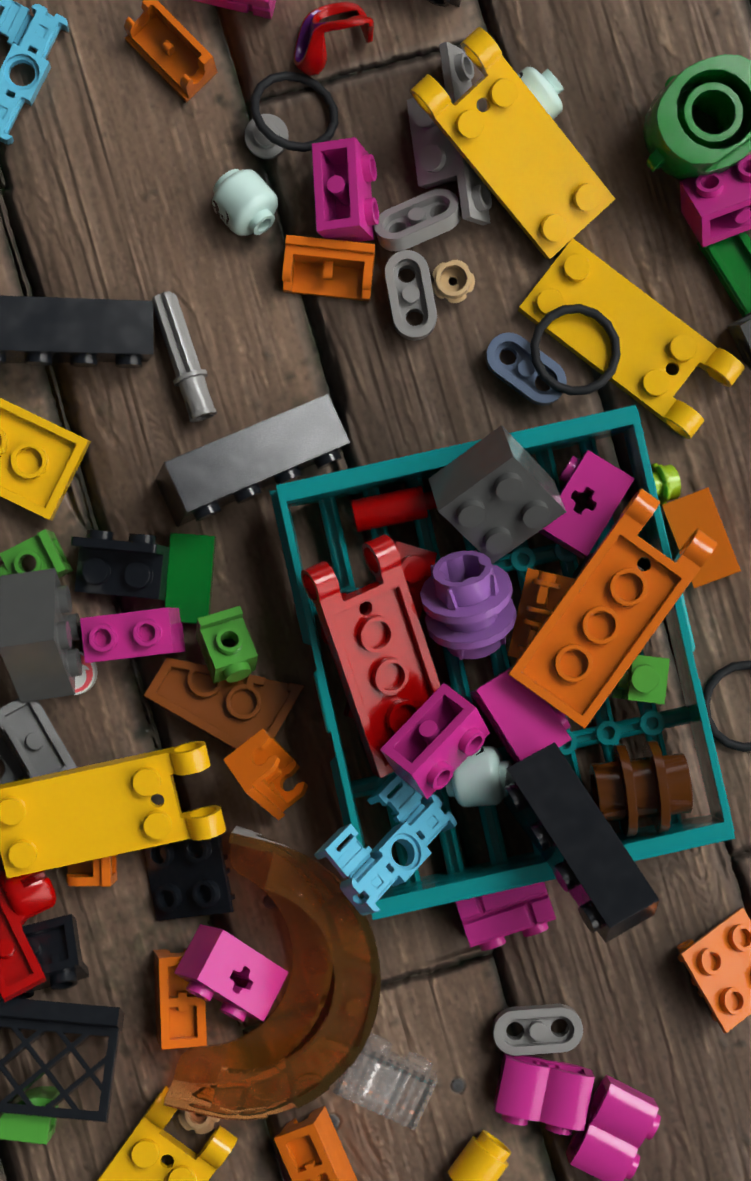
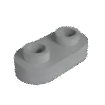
M434 189L383 211L379 215V224L374 225L379 244L388 251H402L450 231L457 226L462 216L458 197L450 190Z
M402 250L392 255L385 267V282L395 330L403 338L417 341L426 338L434 330L437 321V310L426 260L415 251ZM404 269H409L414 272L415 278L413 281L405 283L399 279L398 274ZM411 312H418L422 315L423 321L420 325L412 326L406 320L407 315Z
M565 1004L517 1006L506 1008L495 1017L492 1033L496 1045L508 1055L522 1056L563 1053L574 1049L579 1044L583 1035V1025L576 1011ZM557 1019H563L567 1022L565 1030L560 1033L553 1032L551 1024ZM517 1022L523 1026L519 1035L511 1036L506 1032L510 1023Z

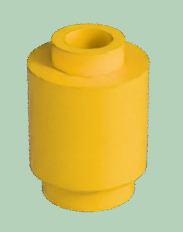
M482 1130L478 1137L472 1136L447 1173L452 1181H498L509 1165L506 1160L512 1152L494 1135Z

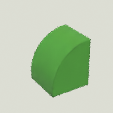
M40 1086L25 1091L35 1106L44 1107L60 1094L54 1086ZM20 1096L11 1103L26 1105ZM3 1113L0 1118V1139L47 1145L55 1133L57 1118Z

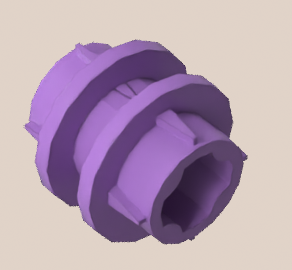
M477 550L450 553L442 557L435 565H431V576L424 582L420 592L423 609L427 613L425 622L429 637L438 645L447 647V650L453 656L459 657L460 660L483 658L496 652L502 644L505 645L506 635L514 628L517 618L516 609L511 599L513 589L508 573L499 566L492 564L489 557Z

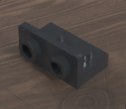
M87 530L86 538H71V546L79 547L75 582L76 592L165 600L170 547L155 544L156 536L129 533L128 541L113 540L114 532Z
M72 914L23 926V932L47 981L14 998L28 999L34 995V991L49 987L53 990L68 989L78 984L77 980L89 977V969L82 961L77 921Z

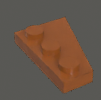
M166 657L145 692L144 698L236 750L262 728L275 739L304 689V685L265 679V677L251 674L237 682L230 683L223 680L213 683L207 665Z

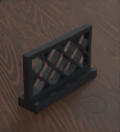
M0 997V1029H12L22 1042L0 1060V1070L15 1089L0 1101V1113L108 1123L119 1036L124 1021V1012L121 1008L13 998L4 1003L2 997ZM20 1030L36 1032L26 1039ZM46 1032L57 1033L67 1047L45 1064L31 1044ZM65 1034L81 1036L71 1043ZM91 1036L108 1038L106 1056L90 1068L76 1048ZM27 1048L41 1069L19 1085L5 1065ZM72 1052L86 1073L67 1089H64L50 1070ZM104 1067L103 1081L101 1082L95 1074ZM46 1074L60 1094L45 1107L35 1106L24 1091ZM90 1078L101 1090L99 1111L80 1110L69 1096ZM20 1096L26 1105L11 1104L10 1102ZM65 1099L72 1109L55 1107Z

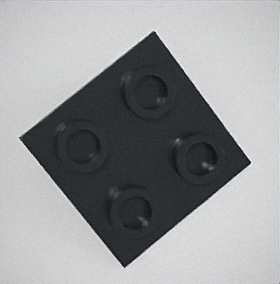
M221 835L207 840L196 841L187 839L143 849L156 921L234 912L232 900L235 899V894L231 893L229 877L227 876L231 871L230 867L225 866L224 860L228 859V855L223 854Z

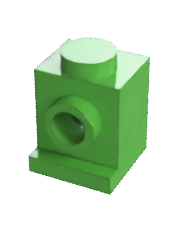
M47 529L0 553L3 564L0 565V577L2 575L26 572L22 567V561L29 555H32L36 560V567L33 571L55 568L58 578L73 571L55 533Z
M240 606L197 618L196 640L213 683L223 680L230 683L245 679L252 671L256 670L258 654L244 622ZM234 642L236 646L231 648L224 646Z
M638 655L613 689L611 698L665 705L670 659Z

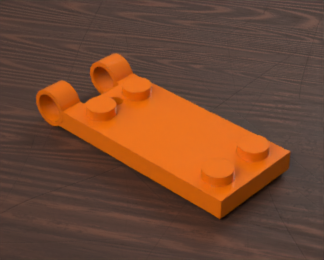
M642 488L636 492L626 505L619 519L508 672L510 676L584 729L700 568L711 556L718 543L700 529H696L684 543L676 559L673 561L643 540L638 534L654 514L660 501ZM642 557L647 558L650 562V567L646 571H641L637 566L638 560Z

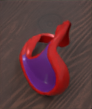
M353 2L331 3L312 10L304 18L300 27L294 52L295 66L305 75H319L327 62L325 32L360 25L365 41L370 43L373 41V19L367 17L364 10ZM355 11L356 16L348 19L319 22L325 17L344 12Z

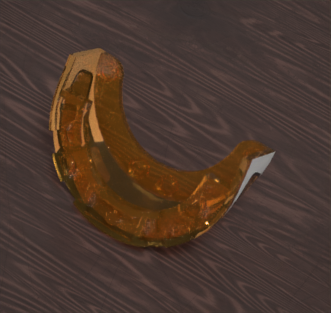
M236 826L231 832L228 842L232 843L230 848L231 865L238 874L248 878L266 892L284 917L290 933L293 952L290 981L277 1008L253 1031L229 1042L190 1047L182 1053L176 1066L173 1081L166 1094L164 1106L226 1120H256L268 1118L269 1115L294 1107L298 1109L328 1091L330 1086L355 1063L370 1036L377 1016L381 991V969L376 939L366 915H361L340 889L342 881L316 860L252 830Z

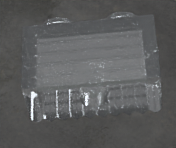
M370 1033L354 1062L334 1082L333 1093L415 1131L438 1082L437 1072L431 1069L433 1063L413 1052H409L407 1057L391 1051L392 1044L388 1040ZM349 1049L345 1059L350 1055L351 1049Z

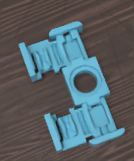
M0 0V34L8 37L7 43L12 45L0 68V141L10 145L14 142V139L9 133L24 103L30 106L33 105L51 69L50 61L46 60L60 30L69 32L66 18L59 14L52 16L48 13L47 8L40 4L31 6L32 14H34V17L29 15V8L13 0ZM22 63L30 65L35 71L34 80L27 86H19L13 83L10 79V73L14 66Z
M396 773L392 774L367 801L370 805L380 802L382 806L388 805L392 809L391 815H395L394 821L396 823L400 822V824L395 825L371 849L370 846L364 848L356 838L359 833L350 823L339 828L314 854L317 860L327 857L343 878H349L341 882L340 889L363 916L379 911L380 909L375 903L391 885L394 887L405 883L432 853L427 846L441 831H447L457 825V821L451 812L443 813L440 809L443 802L437 795L432 794L428 800L422 798L423 796ZM399 784L400 787L388 798L387 795ZM349 836L350 839L337 851L336 848ZM394 842L402 844L407 851L408 858L405 866L396 863L392 857L391 850ZM362 893L364 895V898H359L358 894Z

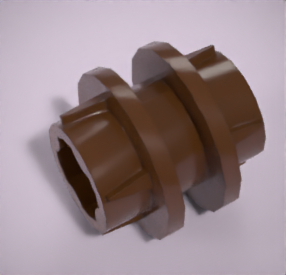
M655 740L645 741L643 758L630 759L626 746L618 744L613 745L612 761L590 764L592 799L608 822L620 821L623 833L627 837L636 836L638 819L651 817L655 830L661 833L669 831L671 815L691 813L692 784L684 754L662 755L659 744Z

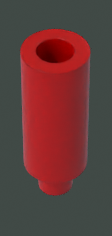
M422 486L351 500L357 532L427 518V510L437 508L433 492H423Z

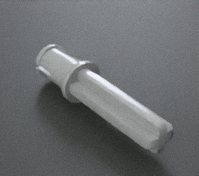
M171 291L158 294L152 298L153 308L176 374L173 383L180 388L189 415V421L194 423L215 416L217 411L205 380L208 374L205 369L200 367L177 295Z

